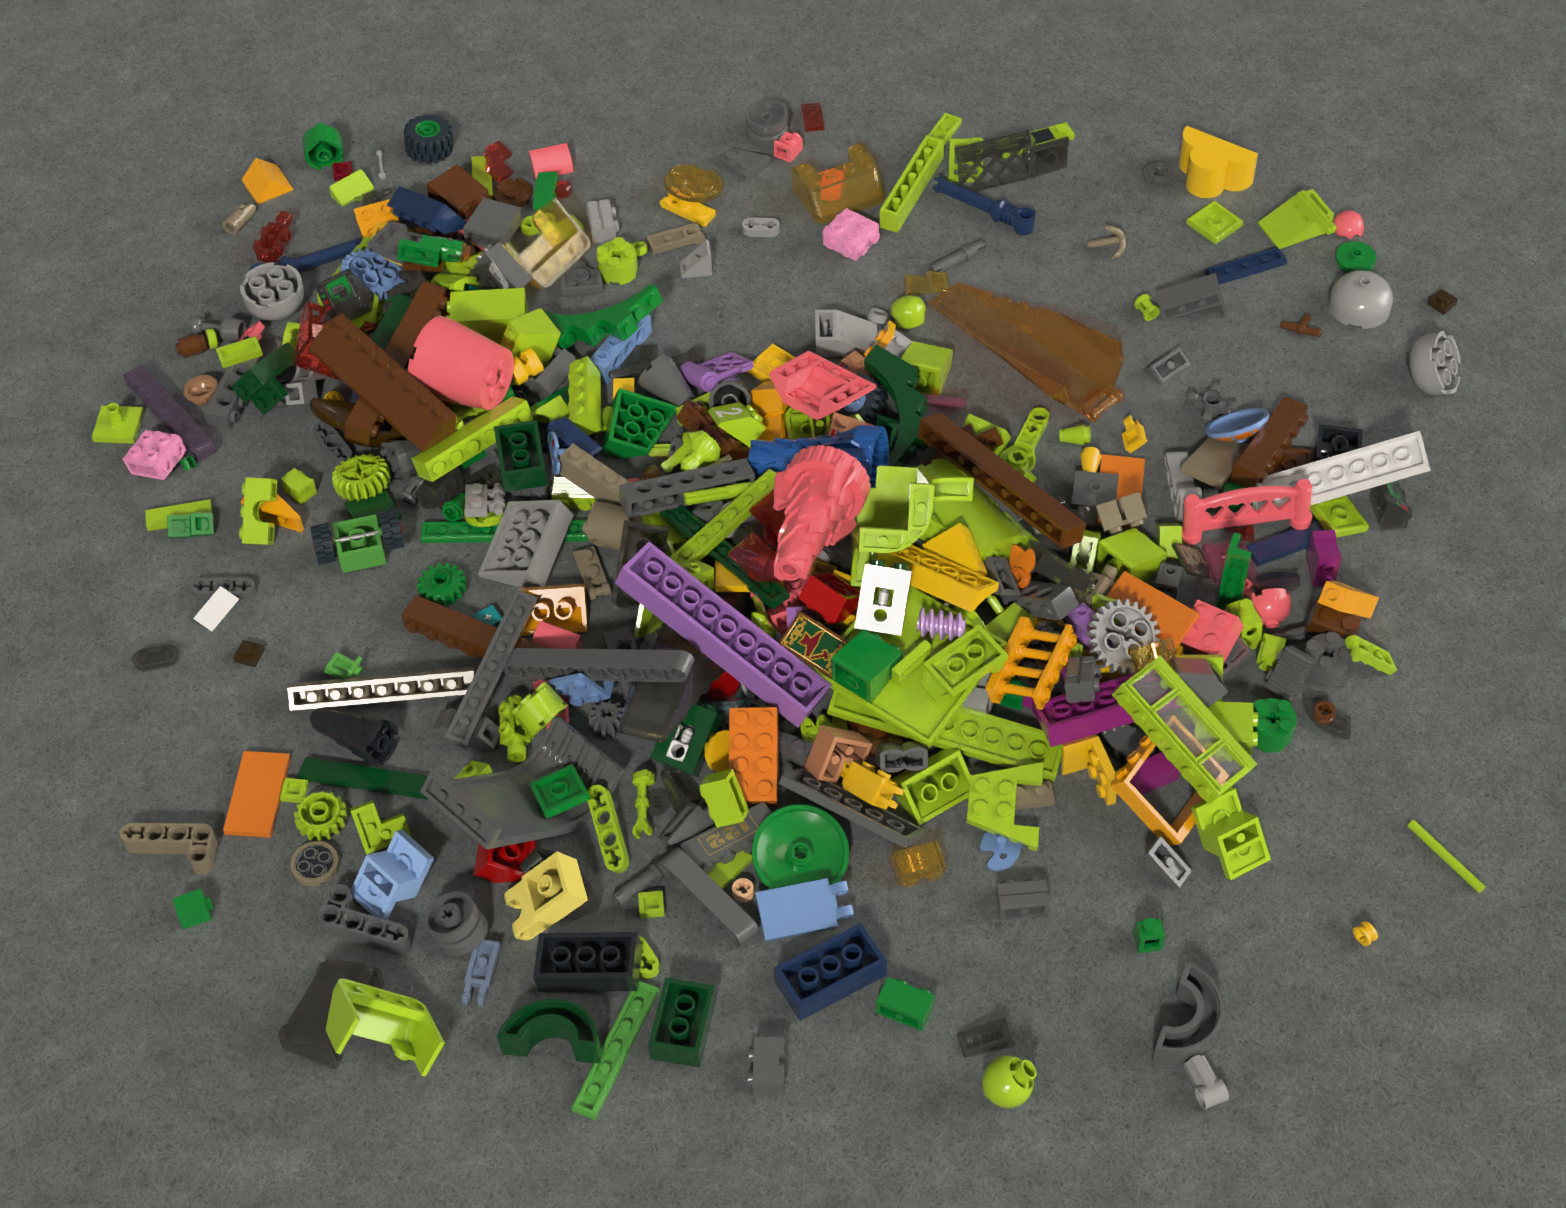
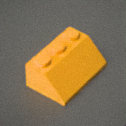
M585 583L518 588L520 591L537 597V602L520 636L534 635L540 621L570 632L588 631Z

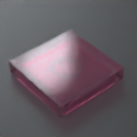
M923 394L927 397L928 405L960 409L968 408L967 399Z
M1239 542L1238 548L1248 551L1246 543ZM1230 543L1203 544L1202 552L1214 584L1221 583ZM1250 559L1246 579L1252 582L1257 580L1258 575L1252 559Z

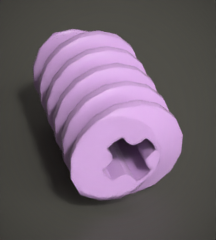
M921 607L917 632L920 630L921 636L925 637L929 631L932 639L939 633L940 640H944L946 634H948L949 640L953 641L956 635L958 638L964 635L966 618L963 620L960 612H958L956 618H953L952 611H949L947 616L944 617L942 610L935 616L933 609H930L926 615L924 607Z

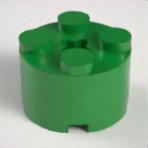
M317 123L313 128L306 131L302 137L304 156L310 167L322 170V167L330 166L332 168L333 163L342 162L343 146L341 134L335 128L326 126L324 123Z
M1273 698L1256 700L1253 705V712H1258V727H1253V732H1258L1257 749L1268 753L1280 752L1292 742L1297 723L1296 713L1291 703L1287 700Z

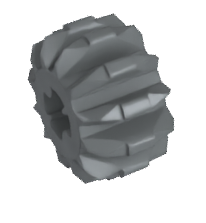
M611 699L608 703H604L601 700L600 705L593 704L592 711L588 713L589 728L593 730L596 736L602 734V737L605 739L607 735L611 734L614 738L615 732L622 734L623 727H626L627 713L625 708H622L620 702L613 704Z

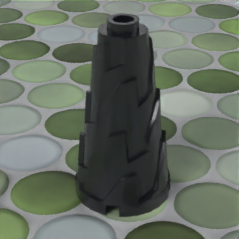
M318 708L310 716L312 727L318 733L336 741L340 746L352 751V754L374 766H378L377 763L382 765L386 763L394 753L398 741L393 740L394 734L399 736L398 728L395 723L387 719H379L365 714L359 715L348 711L342 712L331 708Z

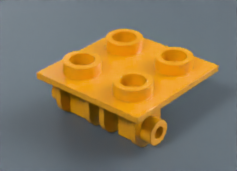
M390 199L353 209L363 239L364 237L371 236L378 224L388 223L389 221L400 223L399 219L391 213L393 210L387 206Z

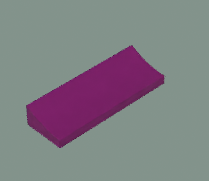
M1154 669L1133 685L1150 706L1172 691L1170 687L1166 690L1161 688L1160 681L1162 678ZM1138 672L1100 683V691L1096 692L1094 701L1083 702L1080 700V702L1069 703L1066 699V694L1050 698L1043 710L1037 709L1035 703H1032L1033 713L1039 721L1050 747L1133 723V718L1117 703L1112 694L1121 684ZM1178 696L1156 713L1159 715L1179 709L1180 707L1176 704Z

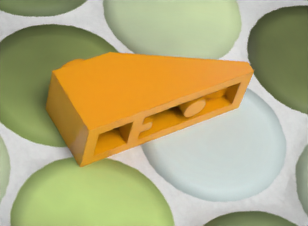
M278 494L276 502H265L260 506L258 514L262 521L303 532L304 528L301 517ZM244 497L241 500V505L244 504Z

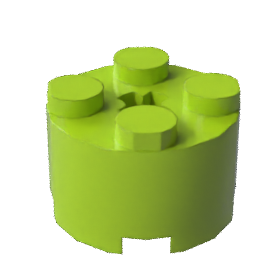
M616 237L597 248L598 270L601 271L604 282L608 284L610 282L620 283V285L631 282L636 277L638 271L636 249L632 244L625 241L624 238Z
M545 681L533 694L526 696L512 711V714L534 736L568 705Z

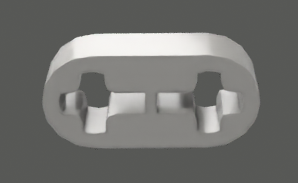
M751 217L742 222V231L744 235L750 237H775L780 232V223L775 218Z

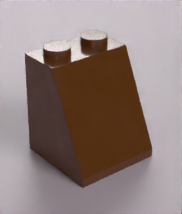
M457 164L427 183L428 197L444 203L463 220L472 216L483 198L489 199L488 189Z

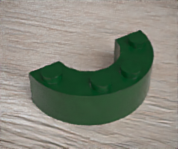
M544 999L527 1004L514 1012L504 1022L497 1035L503 1055L527 1057L530 1050L537 1043L548 1038H561L571 1043L577 1062L601 1064L602 1047L595 1023L584 1008L571 1001Z

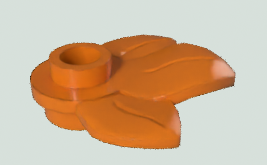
M1012 545L1008 563L1018 588H1025L1030 583V573L1035 567V552L1032 548L1025 551L1018 545Z

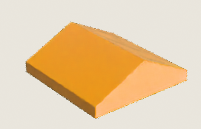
M772 381L763 382L750 392L751 406L758 411L759 415L784 414L788 405L783 403Z

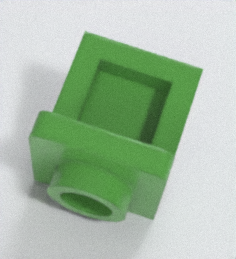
M336 652L325 667L324 673L335 679L359 677L363 670L360 666L363 658L358 656L354 662Z

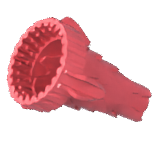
M809 446L806 449H801L799 453L794 455L785 471L776 473L774 478L773 508L776 511L786 508L784 511L785 520L778 535V551L774 561V576L781 581L784 579L794 581L803 578L806 580L814 560L821 554L824 546L835 545L856 527L857 524L854 517L858 516L863 509L871 484L869 483L870 478L865 468L861 466L857 459L845 451L831 446Z

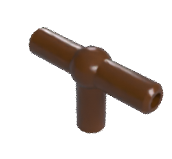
M1304 314L1299 324L1284 320L1280 324L1281 329L1294 331L1299 335L1306 334L1315 337H1321L1322 335L1321 329L1307 326L1311 319L1309 314Z

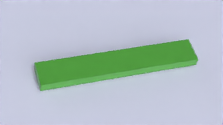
M639 981L638 991H630L602 1046L601 1064H593L571 1107L572 1112L596 1120L660 992L658 987Z

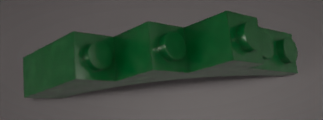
M876 344L864 359V369L883 385L895 403L900 427L893 452L889 456L888 466L904 467L906 460L909 457L912 458L918 448L925 451L929 446L918 438L921 418L925 416L928 410L927 397L914 390L919 383L918 369Z

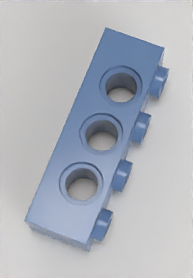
M649 314L637 323L639 329L625 341L610 335L590 358L601 372L602 383L608 385L651 334V316Z

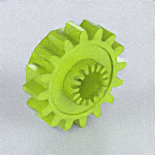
M313 792L311 795L303 797L301 804L296 805L298 810L294 812L296 827L300 830L302 836L307 834L309 840H312L314 836H317L318 841L322 840V836H326L329 840L331 839V833L338 835L340 834L338 828H345L346 826L344 820H348L346 805L342 803L340 796L335 798L333 792Z

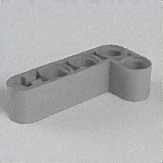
M1187 451L1164 453V467L1176 522H1183L1184 500L1188 495L1194 494L1199 499H1202V490L1200 487H1195L1193 477L1180 472L1181 466L1189 458Z

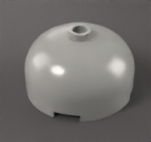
M274 262L259 265L245 275V280L240 285L242 299L249 312L260 319L268 321L289 317L298 310L304 297L301 276L294 267L288 264L281 266L274 265Z
M1365 270L1352 271L1341 276L1333 285L1329 298L1330 312L1339 322L1345 325L1362 326L1361 329L1374 328L1383 324L1388 319L1393 305V293L1387 281L1380 275Z
M1445 331L1423 335L1414 343L1410 352L1409 368L1414 383L1421 391L1429 395L1439 396L1456 392L1461 378L1459 376L1456 377L1458 372L1457 364H1461L1455 340L1451 335H1446ZM1451 375H1454V385L1444 390V386L1451 383Z

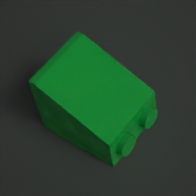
M864 629L831 658L832 680L872 704L892 678V668L903 659V652L896 645L883 641L876 633H870Z

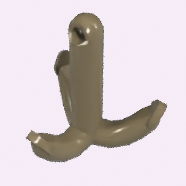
M1105 226L1106 231L1114 233L1112 237L1087 242L1088 248L1119 244V248L1111 257L1113 260L1119 258L1125 251L1127 236L1117 227Z

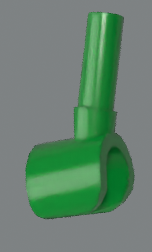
M193 456L184 457L179 460V463L183 465L184 471L197 467Z

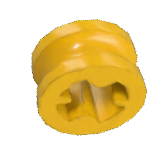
M1362 921L1359 926L1353 928L1354 937L1363 946H1369L1371 941H1375L1378 938L1376 929L1367 921Z

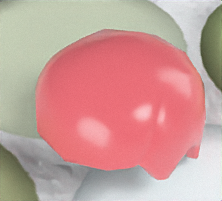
M1353 210L1340 212L1333 220V223L1336 225L1334 233L1339 236L1352 239L1355 235L1361 236L1363 234V219L1360 214Z

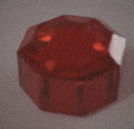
M565 180L557 181L555 188L557 198H568L572 194L570 182Z

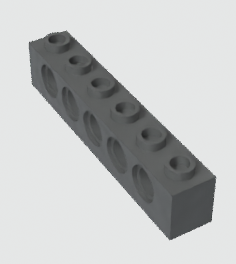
M744 458L619 485L620 504L628 519L661 512L666 509L678 508V505L688 506L684 503L683 498L686 492L755 481V473L747 459Z

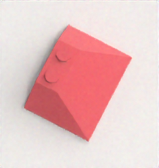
M810 351L801 354L769 373L783 403L816 420L838 411L876 389V384Z

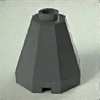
M388 440L382 442L381 447L385 448L380 450V457L385 459L390 469V474L395 478L391 479L394 484L409 482L408 479L417 474L411 458L421 453V451L408 440Z

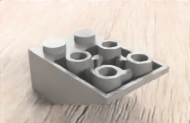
M836 309L815 310L816 355L820 357H846L854 350L863 355L869 345L872 347L876 341V323Z

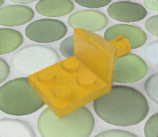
M1090 735L1063 743L1062 775L1087 768L1089 777L1096 781V791L1099 798H1103L1107 806L1115 804L1117 793L1110 787L1115 779V771L1099 736Z

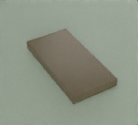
M1209 437L1184 462L1180 472L1220 489L1232 476L1235 463L1249 444L1245 442L1236 443V441L1224 442Z

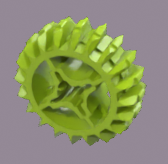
M363 453L362 456L355 455L353 458L348 457L347 461H341V465L336 466L335 471L332 472V484L338 496H342L343 499H349V501L357 499V501L365 498L367 500L368 497H375V494L382 493V489L388 488L387 484L390 483L391 472L385 459H382L380 455L374 456L372 453L367 456Z

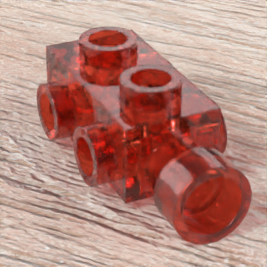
M280 211L275 218V223L269 222L267 227H262L260 240H255L253 244V251L256 253L257 261L277 262L279 257L283 255L287 242L289 243L291 240V231H289L288 227L291 225L293 217L290 213Z

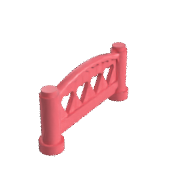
M1301 479L1292 487H1249L1223 492L1204 499H1199L1194 494L1188 495L1184 500L1182 542L1188 545H1195L1201 541L1202 531L1286 519H1289L1290 525L1295 529H1307L1312 522V513L1310 512L1312 484L1307 479ZM1284 497H1289L1288 500L1282 506L1277 507L1272 502L1276 498L1283 499ZM1263 500H1267L1264 503V505L1257 510H1255L1250 505V503L1254 501L1260 502ZM1241 503H1245L1241 507V509L1235 513H1233L1228 508V506L1233 504L1238 505ZM1222 506L1214 516H1211L1206 511L1207 508Z

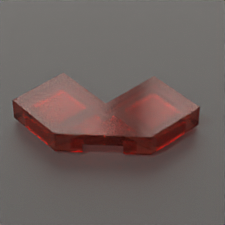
M500 141L487 146L484 151L486 158L485 171L498 183L511 177L513 171L503 163V161L511 158L512 152Z

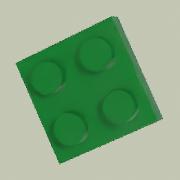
M573 764L529 783L546 819L591 800Z

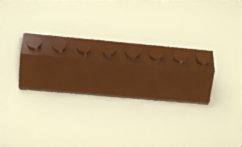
M344 314L325 323L310 344L308 350L418 450L423 453L455 433L457 415Z

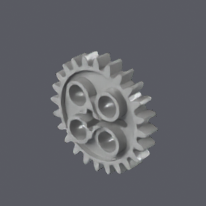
M1120 599L1115 600L1113 603L1110 601L1105 604V607H1099V613L1092 615L1095 621L1088 623L1093 630L1086 632L1087 635L1092 636V639L1087 641V644L1094 646L1089 652L1098 654L1096 661L1103 660L1102 668L1110 665V673L1115 672L1117 669L1119 675L1124 674L1125 671L1128 675L1134 673V670L1139 672L1142 670V667L1145 668L1150 664L1149 661L1156 659L1152 653L1160 651L1155 644L1160 643L1161 640L1155 638V635L1161 631L1155 630L1153 627L1158 622L1150 621L1152 613L1144 614L1145 606L1137 609V601L1131 605L1129 599L1124 600L1122 603ZM1114 617L1119 620V627L1115 625ZM1135 626L1140 629V636L1136 634ZM1107 638L1112 641L1113 648L1107 645ZM1128 647L1133 650V657L1128 654Z

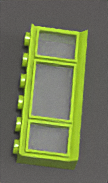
M1161 655L1125 683L1121 684L1112 694L1117 703L1133 718V721L1141 727L1149 736V739L1164 753L1167 760L1179 770L1183 778L1194 787L1199 796L1209 805L1257 765L1253 758Z

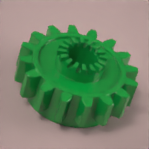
M439 562L435 568L429 565V571L423 570V577H418L419 584H417L420 597L444 607L456 604L455 602L458 599H462V593L466 592L467 582L463 570L458 571L457 565L451 568L449 562L445 566H441Z

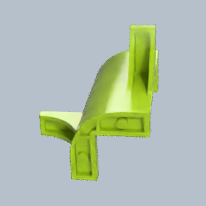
M946 459L932 460V464L927 466L922 464L917 467L922 468L928 475L968 477ZM1020 467L1018 469V472L1034 483L1037 479L1024 468ZM974 484L972 501L934 502L929 526L924 534L919 537L928 542L961 523L970 529L984 565L987 556L1007 558L1009 562L1012 545H1018L1025 551L1032 548L1036 552V549L1041 544L1019 521H1015L1007 512L1001 511L998 508V504Z
M878 465L875 488L870 487V492L863 509L858 516L854 517L857 525L850 532L853 537L850 585H862L865 562L870 561L871 558H877V553H892L911 546L912 543L922 536L931 521L934 502L972 501L974 478L928 475L922 468Z

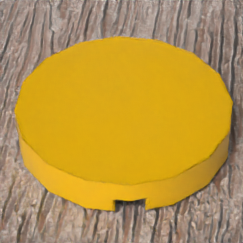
M723 730L712 734L709 742L705 745L707 765L716 773L729 770V731Z

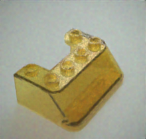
M862 143L848 148L847 156L851 162L817 173L813 166L809 164H800L791 168L792 191L816 223L822 225L831 223L846 208L858 213L882 204L885 201V190L876 161Z
M556 197L533 214V224L541 235L518 255L508 242L502 244L532 278L527 285L540 290L552 285L591 246L589 237Z

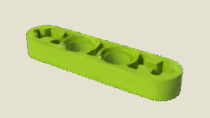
M593 785L588 790L591 799L588 800V805L605 865L614 873H623L629 866V856L611 793L602 785ZM598 792L603 794L600 796L601 803L595 799L598 797ZM604 812H609V821L601 824V815ZM614 833L616 841L614 844L607 846L606 839L608 835ZM615 855L621 858V860L618 861V866H615L613 864L616 862Z

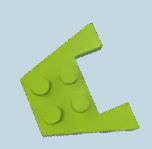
M1039 762L971 775L966 823L994 835L995 833L1003 835L1013 843L1017 844L1019 842L1028 846V849L1037 851L1039 827L1014 825L1017 784L1042 786L1044 763Z

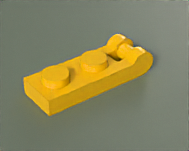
M671 189L667 194L668 196L663 197L659 202L662 208L694 223H698L703 227L716 216V210L681 195L676 189Z

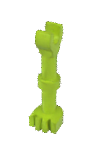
M647 769L635 772L632 775V783L637 787V799L635 800L637 821L632 829V833L637 839H641V832L643 830L648 836H651L653 833V829L647 820V808L649 807L647 786L655 784V777Z

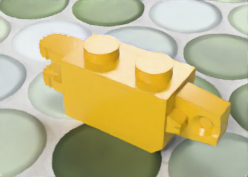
M854 761L852 763L845 762L840 774L844 778L842 782L843 789L873 806L885 810L888 806L896 809L898 804L892 800L894 793L903 795L904 790L898 787L896 782L890 780L892 775L882 770L874 771L876 766L866 761H863L862 764Z

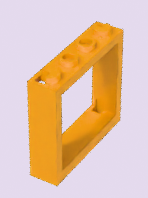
M1173 715L1161 718L1196 758L1205 752V749ZM1146 734L1139 741L1140 746L1137 750L1127 757L1128 762L1115 773V779L1110 787L1157 837L1161 836L1169 846L1181 844L1195 825L1191 806L1204 799L1196 791L1170 826L1130 783V780L1156 746ZM1212 757L1202 763L1205 769L1222 786L1229 777L1227 773Z

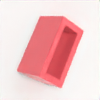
M567 143L529 151L531 167L535 178H537L539 172L556 171L558 175L574 172Z
M540 621L537 625L532 642L549 649H582L581 635Z

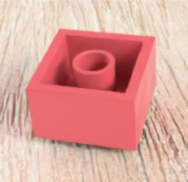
M1197 600L1193 610L1198 612L1200 617L1183 639L1180 646L1196 655L1222 654L1224 665L1244 625L1238 616Z

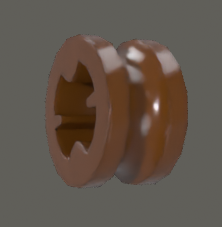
M1328 701L1318 702L1313 711L1314 720L1322 725L1332 723L1336 712L1335 706ZM1322 710H1323V711H1326L1327 714H1326V715H1322V714H1321V713H1322Z

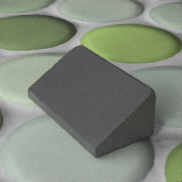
M1179 346L1145 369L1144 372L1156 382L1162 384L1191 363Z

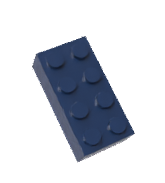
M859 923L774 967V980L793 1012L801 1021L885 977L887 973V960L863 925Z

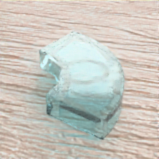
M749 697L724 698L696 702V705L704 707V704H708L717 708V711H729V708H750L753 706V700Z

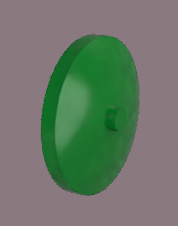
M790 805L770 814L759 826L752 844L754 870L761 883L768 890L828 878L829 885L838 883L842 880L849 862V844L840 824L827 812L809 805Z

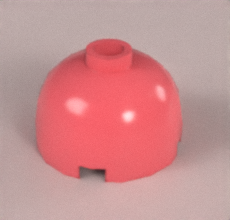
M1283 588L1262 590V595L1255 597V593H1252L1246 597L1253 602V607L1266 628L1278 627L1279 623L1289 616L1292 608L1290 592L1286 593V589Z

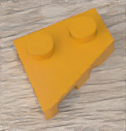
M889 320L884 329H881L876 335V341L872 347L869 345L862 356L865 358L876 344L885 349L894 337L896 324Z

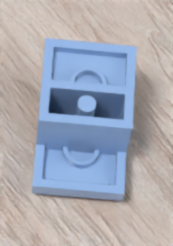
M398 830L395 832L387 851L366 855L350 890L352 897L372 916L388 920L396 902L417 896L434 857L406 832Z

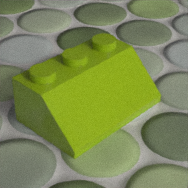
M950 748L943 749L929 757L927 768L919 771L906 770L890 780L896 782L898 787L904 790L903 795L895 794V796L915 823L920 826L969 797L971 775L960 750Z

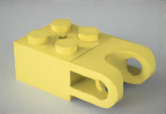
M555 852L522 876V881L504 894L506 905L515 909H522L519 918L512 924L514 937L519 940L533 939L539 933H542L588 901L577 859L560 852Z

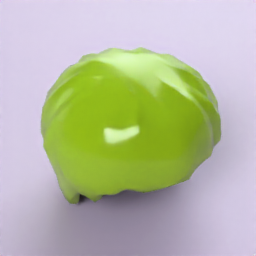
M903 296L893 302L890 313L899 328L910 329L918 327L925 322L926 306L923 300L917 296Z

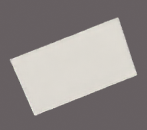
M220 586L193 619L210 631H213L237 603L239 598Z

